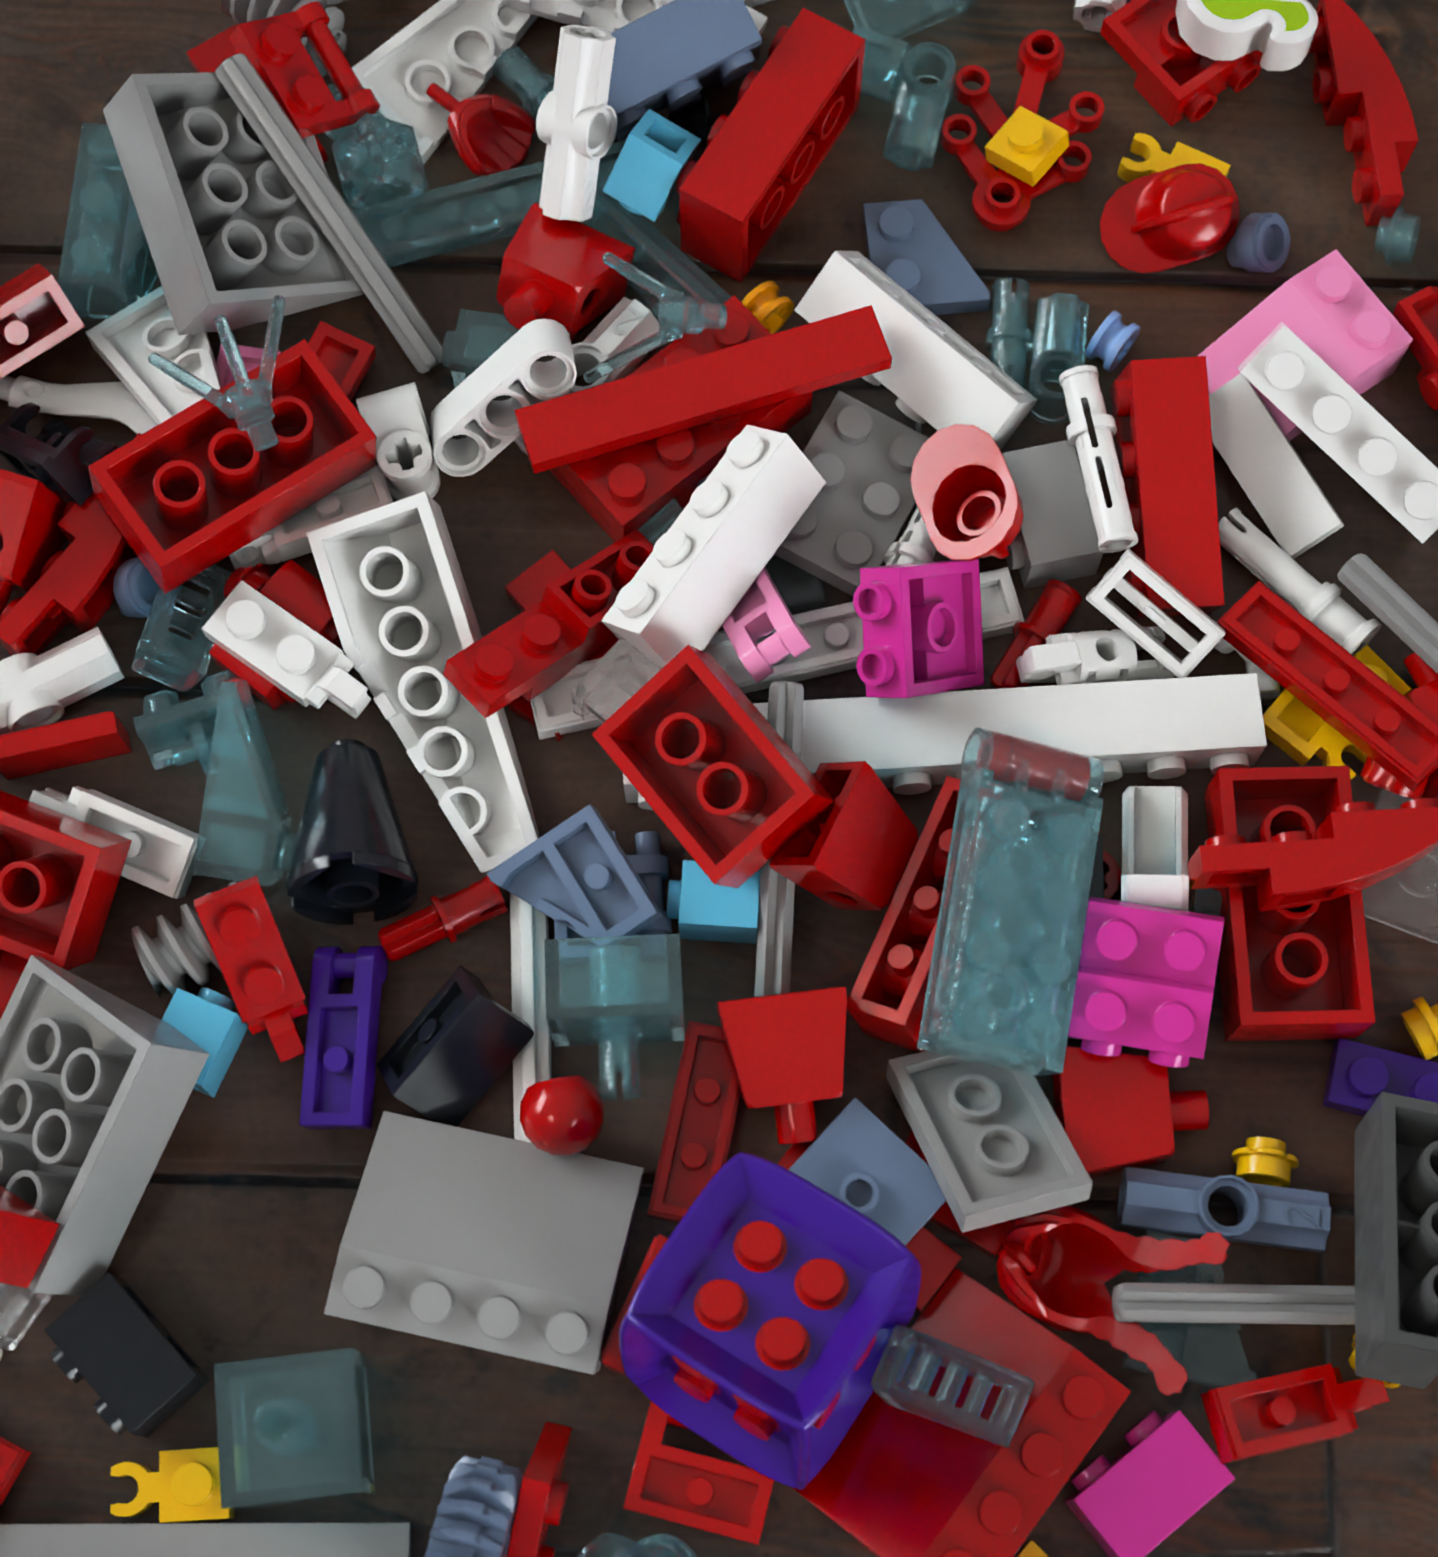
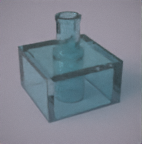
M680 934L544 940L546 1020L555 1047L598 1045V1092L602 1100L617 1101L616 1075L618 1072L622 1073L624 1100L641 1097L638 1043L685 1040Z
M345 1348L214 1364L221 1509L245 1510L375 1494L364 1353L355 1348Z

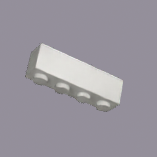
M834 251L795 308V311L809 323L872 305L890 351L892 363L890 369L861 378L875 386H880L882 383L898 397L895 404L899 410L912 420L921 424L927 421L937 431L954 424L974 425L989 433L1001 450L1038 400L860 252Z
M1281 321L1238 366L1239 372L1423 544L1438 529V468Z
M747 424L742 432L730 442L725 455L704 483L698 486L692 493L690 502L669 530L657 540L652 553L632 580L619 591L616 601L601 621L644 666L660 671L687 645L703 651L820 492L826 481L788 434Z

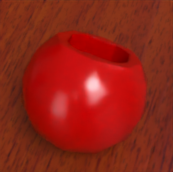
M582 1076L558 1077L535 1083L527 1088L520 1103V1123L525 1136L538 1149L551 1155L570 1156L586 1150L598 1138L604 1125L605 1105L599 1090L587 1078Z

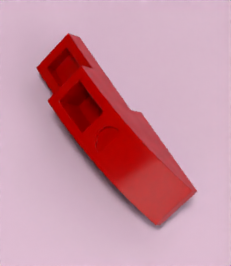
M1319 0L1316 8L1319 19L1318 25L1307 52L1314 53L1316 65L1312 77L1313 99L1315 103H1322L1326 126L1344 125L1343 139L1345 150L1347 153L1353 152L1356 166L1352 177V195L1356 204H1362L1366 227L1389 225L1404 196L1400 172H1404L1419 141L1413 114L1403 86L1388 56L1360 17L1343 0Z
M94 492L81 506L69 501L64 510L63 518L57 525L70 545L64 551H58L52 555L45 563L39 580L23 597L14 599L3 610L0 616V643L10 655L25 652L40 655L68 622H71L84 633L92 630L115 600L113 582L116 571L125 560L137 557V555L98 502Z
M635 529L546 585L540 602L447 659L443 675L485 719L521 695L529 702L562 679L615 636L601 620L616 601L619 591L632 580L652 553L654 545L638 529Z
M1414 799L1402 803L1400 809L1376 810L1374 803L1366 801L1342 804L1335 807L1334 812H1331L1315 831L1316 839H1313L1312 833L1308 831L1280 833L1274 835L1271 838V842L1246 843L1244 836L1236 834L1209 838L1205 841V845H1200L1187 863L1190 889L1256 886L1259 911L1296 908L1332 900L1365 889L1399 873L1438 846V799Z

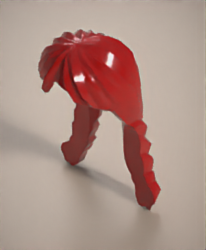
M1067 1205L1017 1218L1010 1223V1226L1006 1229L1005 1241L1001 1242L1003 1248L998 1253L999 1258L996 1268L1000 1287L1008 1299L1020 1311L1055 1330L1085 1334L1092 1333L1097 1339L1109 1341L1113 1348L1126 1352L1130 1359L1146 1363L1150 1371L1154 1373L1158 1390L1164 1395L1170 1396L1173 1393L1182 1392L1184 1384L1188 1382V1371L1174 1359L1171 1352L1165 1348L1157 1335L1146 1331L1137 1322H1119L1114 1318L1112 1298L1105 1286V1282L1115 1278L1125 1270L1134 1273H1155L1164 1270L1177 1271L1189 1265L1194 1266L1203 1263L1219 1266L1227 1259L1226 1251L1230 1246V1243L1223 1238L1220 1232H1207L1200 1239H1192L1187 1242L1179 1239L1159 1241L1150 1236L1134 1237L1126 1232L1114 1230L1090 1213Z

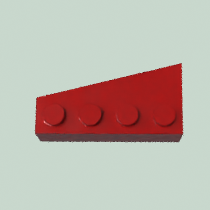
M1206 356L1131 360L1110 387L1112 412L1117 426V433L1115 435L1116 453L1125 483L1134 530L1138 536V543L1129 549L1205 614L1213 613L1225 604ZM1131 570L1125 574V579L1168 616L1182 615ZM1137 608L1138 618L1147 617Z

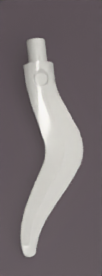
M23 375L17 378L4 376L0 379V399L8 401L9 406L13 408H19L26 403H34L40 406L39 413L110 419L128 426L136 435L138 433L144 434L158 425L122 382L54 384Z

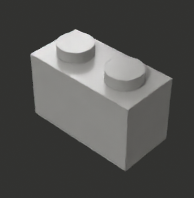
M1068 440L1002 453L1015 482L1018 495L1022 500L1024 513L1021 530L1012 544L1008 546L1010 555L1006 557V561L1010 570L1019 569L1024 589L1045 585L1050 579L1066 581L1095 575L1104 552L1099 551L1098 536L1075 447L1070 445Z

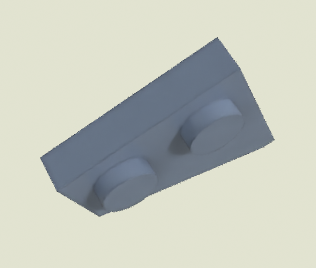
M591 804L486 873L491 882L506 889L534 906L537 910L562 923L608 952L663 916L598 809Z

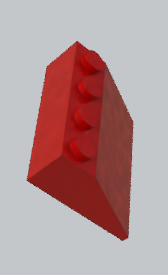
M955 1268L897 1346L880 1381L831 1458L804 1489L800 1490L794 1487L792 1489L876 1557H1014L1132 1391L1068 1342Z

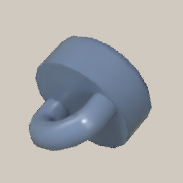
M1251 213L1246 216L1228 243L1226 250L1228 263L1232 267L1244 268L1248 272L1273 273L1280 269L1287 259L1290 249V233L1285 220L1277 213Z
M138 556L125 560L118 567L114 576L113 591L118 603V609L126 617L155 618L166 614L176 601L178 587L164 594Z

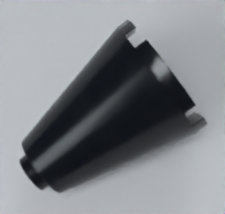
M339 740L322 750L316 757L287 877L286 888L288 897H292V908L298 914L318 922L351 925L353 924V914L374 911V922L386 920L406 911L417 900L418 875L379 754L358 740Z

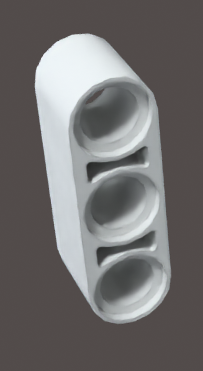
M542 318L524 325L437 404L431 412L430 430L435 464L441 471L456 477L470 476L480 471L521 435L514 410L564 396L575 384L577 371L570 335L562 324L552 319ZM543 356H556V358L547 362L535 361ZM498 396H512L508 400H492ZM456 435H467V437L462 439H451V437Z

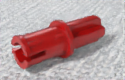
M1050 579L1047 581L1044 591L1025 621L1017 622L1012 629L1015 637L990 677V683L996 689L1029 686L1030 683H1021L1016 659L1022 656L1024 651L1030 646L1046 644L1045 639L1049 635L1062 632L1075 608L1082 601L1081 595L1075 589L1058 580Z
M485 876L483 879L470 884V886L440 899L436 895L429 897L430 906L381 928L377 935L386 957L390 961H397L444 938H447L450 944L457 942L456 935L486 920L488 921L503 915L508 910L498 886L491 882L488 876Z

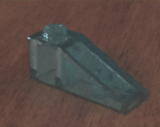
M239 678L221 680L193 874L239 882L257 875L261 885L271 887L282 879L283 871L289 872L298 835L289 833L291 814L248 682L245 679Z

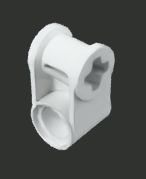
M415 382L356 399L360 415L377 436L376 459L392 499L398 501L424 491L433 498L438 493L441 484L440 473L435 464L433 450L428 437L431 433Z

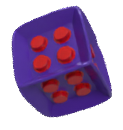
M740 1152L732 1157L709 1181L666 1241L639 1284L619 1330V1346L624 1372L628 1379L653 1403L688 1429L755 1471L779 1483L800 1490L804 1489L831 1458L888 1367L899 1344L903 1329L910 1322L915 1312L921 1284L922 1272L920 1263L901 1241L853 1207L778 1164L752 1154Z

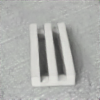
M1129 548L1123 553L1115 566L1107 571L1096 587L1094 586L1086 595L1088 602L1178 678L1187 677L1226 634L1221 626ZM1131 570L1206 635L1200 642L1123 578L1124 575ZM1113 588L1116 589L1190 653L1183 660L1179 659L1106 597Z

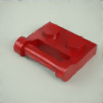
M319 1L310 2L294 12L238 24L229 36V40L237 54L243 53L248 57L302 138L362 122L374 115L380 108V104L372 90L369 88L364 89L329 30L327 24L330 18ZM307 37L343 100H335L300 38Z
M651 1401L623 1509L759 1545L774 1480L750 1467L662 1444L667 1424L687 1430L690 1429L665 1413Z

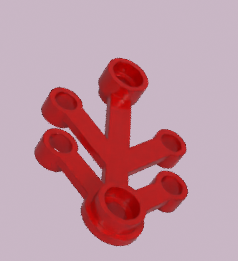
M1036 30L1027 35L1019 45L1016 68L1023 78L1013 113L1022 106L1037 114L1045 83L1055 80L1061 72L1065 48L1058 36L1049 30ZM1034 50H1044L1049 54H1039ZM967 65L961 68L956 75L954 95L961 104L969 106L992 139L1008 118L989 92L991 78L987 70L978 65ZM969 81L976 82L981 88L970 90L963 84ZM1089 91L1079 92L1072 97L1067 111L1048 121L1067 130L1068 138L1079 132H1093L1101 124L1105 109L1104 102L1096 93ZM1080 108H1088L1092 110L1095 115L1085 117L1080 115L1076 110ZM953 114L943 122L940 137L941 146L946 152L956 156L975 184L976 188L972 196L973 212L980 223L992 231L1003 232L1014 228L1027 217L1032 199L1065 182L1081 181L1088 174L1092 159L1090 149L1082 142L1069 141V147L1033 187L1000 168L996 171L986 161V157L975 144L977 125L971 117L965 114ZM955 130H961L968 135V137L964 139H955L949 133ZM1067 157H1075L1079 159L1082 164L1079 166H1070L1066 164L1063 159ZM993 196H1005L1011 199V201L1000 203Z

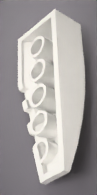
M424 491L306 532L344 653L353 661L354 669L359 672L374 696L373 699L383 716L390 722L407 750L406 753L416 769L425 778L438 799L439 806L480 872L484 874L491 871L540 838L504 707L485 719L443 675L447 659L481 639L482 634L440 505Z

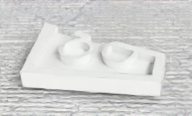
M162 286L85 332L94 350L158 425L223 387L208 333L178 335Z

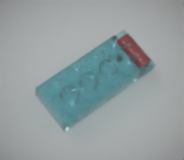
M975 728L967 739L962 755V775L917 1049L1037 1076L1063 1073L1104 800L1098 798L1104 781L1103 762L1098 758L983 728Z

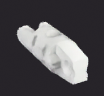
M1159 626L1143 627L1159 642H1164L1166 639L1163 629ZM1121 629L1049 635L1045 639L1046 644L1030 646L1024 651L1022 656L1016 659L1021 683L1056 682L1057 685L1166 679L1176 676L1156 659L1137 661L1136 650L1145 649Z

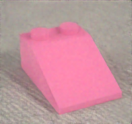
M1335 249L1288 279L1198 356H1206L1208 391L1210 395L1240 374L1238 366L1282 321L1361 395L1395 372L1413 338L1338 250ZM1253 385L1289 441L1303 433L1298 426Z

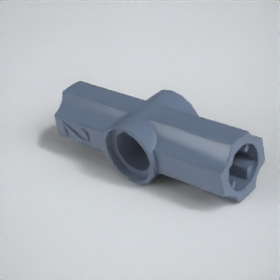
M1124 1167L1122 1170L1117 1201L1118 1227L1199 1238L1207 1232H1220L1228 1242L1323 1253L1325 1251L1331 1224V1206L1328 1193L1249 1183L1243 1178L1234 1175H1220L1216 1178L1134 1167ZM1211 1194H1222L1233 1201L1238 1215L1234 1226L1226 1227L1212 1219L1208 1211V1200Z

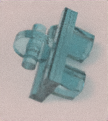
M226 670L207 676L205 681L201 683L204 696L181 703L177 692L167 689L145 696L143 715L135 717L133 720L136 733L144 743L154 769L158 770L173 764L178 767L199 760L205 775L210 776L220 772L216 754L237 748L240 743L264 736L261 721L245 683L238 684L234 675Z

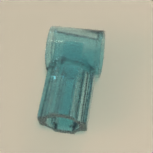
M923 42L915 45L904 58L902 81L883 150V158L892 161L897 168L917 172L919 169L932 168L946 111L952 101L956 61L952 52L936 42ZM922 77H932L938 80L939 82L934 84H924L922 82H919L917 79Z
M1055 293L1046 298H1039L1036 304L1030 375L1026 391L1038 400L1030 410V415L1037 421L1048 425L1061 424L1069 420L1064 392L1051 391L1043 384L1046 382L1060 383L1059 376L1064 371L1084 365L1090 304L1081 301L1074 294Z

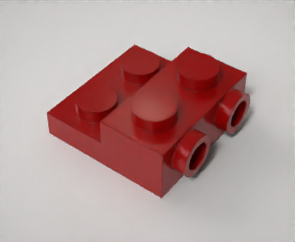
M1132 0L1103 20L1100 35L1137 73L1134 88L1170 126H1173L1184 117L1191 123L1201 120L1216 104L1217 94L1229 86L1234 92H1240L1248 87L1259 75L1262 68L1259 63L1263 55L1259 50H1254L1235 60H1212L1195 53L1179 34L1175 13L1177 0Z

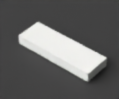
M1240 373L1209 395L1212 442L1282 550L1295 559L1345 526L1250 381Z

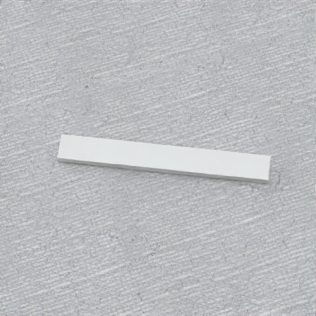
M1008 567L980 573L983 640L1013 633L1014 625L1017 622H1024V618ZM853 602L792 615L808 639L811 647L796 658L790 653L772 665L774 673L759 683L753 679L741 662L725 630L717 632L703 652L712 655L745 694L767 689L772 682H798L856 669L857 658L860 652L864 650L863 623L854 609ZM774 629L768 635L757 640V644L774 634L776 630ZM630 651L582 662L554 685L530 700L539 740L555 737V733L558 732L560 735L601 726L659 671L644 666Z

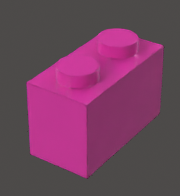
M1152 1410L1123 1434V1437L1130 1446L1109 1463L1104 1455L1100 1454L1070 1479L1077 1488V1491L1064 1502L1108 1557H1145L1236 1479L1227 1467L1221 1464L1219 1457L1180 1410L1169 1413L1163 1418L1155 1410Z

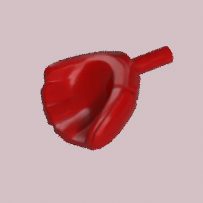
M432 83L428 87L426 95L450 112L447 124L451 138L463 163L473 174L478 176L484 175L487 178H500L516 171L517 167L522 165L528 156L532 136L536 130L534 118L527 110L507 98L494 94H481L458 101L436 83Z

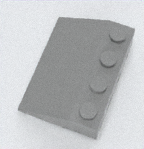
M216 72L131 74L103 109V113L178 335L235 330L364 294L216 77ZM314 135L303 138L327 174Z
M35 955L30 956L0 1019V1185L60 1224L28 1289L32 1293L83 1296L104 1277L207 1061L209 1053L170 1024L58 965Z
M383 1111L340 1243L324 1314L595 1375L602 1366L600 1356L607 1343L645 1168L579 1153L570 1156L551 1155L538 1149L533 1143Z

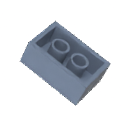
M674 0L612 32L611 35L616 38L607 105H610L617 115L616 136L618 140L623 141L627 139L629 133L648 109L657 113L668 107L671 114H676L699 102L702 99L700 91L703 88L719 80L725 88L746 78L749 72L754 69L752 65L759 60L762 38L743 0Z

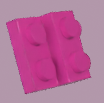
M979 559L860 568L861 584L855 590L853 605L863 623L864 650L860 652L857 658L856 667L860 679L866 684V697L911 698L985 685Z
M1090 896L1068 1037L1082 1039L1081 1049L1083 1051L1101 1056L1121 1055L1122 1046L1149 1050L1148 1060L1150 1062L1167 1067H1188L1190 1057L1204 1059L1225 917Z

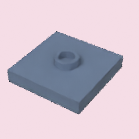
M856 1097L789 1169V1171L806 1179L881 1225L905 1246L946 1202L930 1166Z

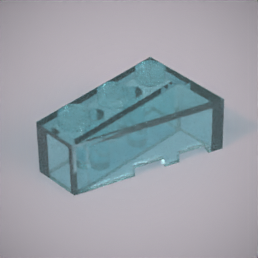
M82 123L58 284L79 317L108 319L149 294L158 277V273L108 125Z

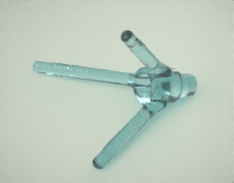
M610 252L605 253L602 258L604 264L659 298L660 303L639 301L651 310L653 316L658 317L659 331L586 371L583 378L585 382L592 383L657 347L682 338L684 334H701L704 328L724 329L727 322L726 306L724 304H707L702 297L684 296V293L662 284Z
M280 295L274 296L258 379H249L228 319L224 315H218L214 322L235 380V385L226 390L224 394L156 352L151 353L148 357L150 364L214 404L229 419L234 418L240 431L247 430L256 451L266 450L279 443L271 420L275 417L271 404L272 382L285 306V299Z

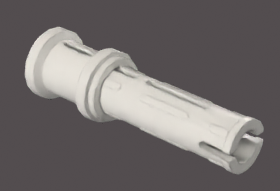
M1234 508L1228 513L1229 520L1224 516L1218 522L1220 545L1264 585L1354 656L1365 645H1368L1378 633L1382 624L1375 618L1367 621L1340 597L1342 589L1335 583L1330 584L1327 581L1321 584L1248 520L1238 508Z

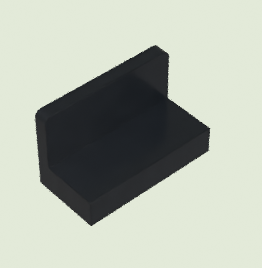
M460 965L379 1061L377 1067L394 1097L434 1122L457 1127L532 1039L534 1032L528 1023L495 1002L481 979Z

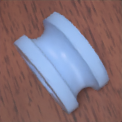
M1116 310L1111 312L1097 329L1084 354L1090 360L1095 358L1102 359L1104 362L1103 369L1109 373L1124 359L1141 329L1135 323L1130 325L1123 324L1121 322L1122 314Z

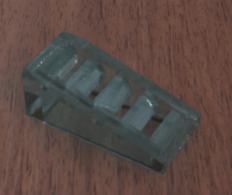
M214 564L188 580L209 590L207 597L182 585L166 594L159 587L136 648L131 667L132 670L181 692L189 691L207 674L211 659L209 652L214 645V642L205 636L201 628L226 599L223 595V590L232 572ZM176 602L201 613L200 617L175 607ZM169 626L192 636L191 641L168 631Z
M902 1325L895 1326L871 1380L872 1389L886 1404L1009 1448L1035 1385V1382L1030 1377ZM939 1367H945L947 1369L935 1397L928 1395ZM968 1375L973 1377L974 1380L961 1409L956 1407L955 1403ZM994 1384L1002 1387L990 1419L986 1420L979 1416Z

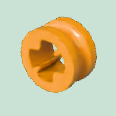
M766 281L749 292L741 303L771 334H774L789 319L795 305L788 296L779 297L780 288L774 281Z

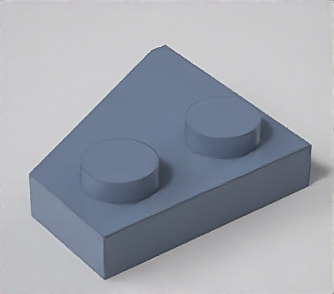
M922 199L863 204L862 219L867 259L935 315L988 311L991 300L990 291Z

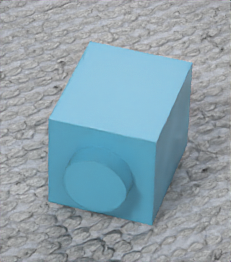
M648 109L629 133L603 188V192L618 200L619 204L627 211L643 215L655 222L674 196L679 175L685 165L692 160L701 139Z
M683 860L682 880H669L667 918L679 919V939L756 944L760 869L739 888L715 885L696 861Z
M201 987L197 996L177 988L161 1020L170 1024L209 1053L193 1089L214 1098L248 1030V1026L234 1012L236 1005L232 999L205 987Z

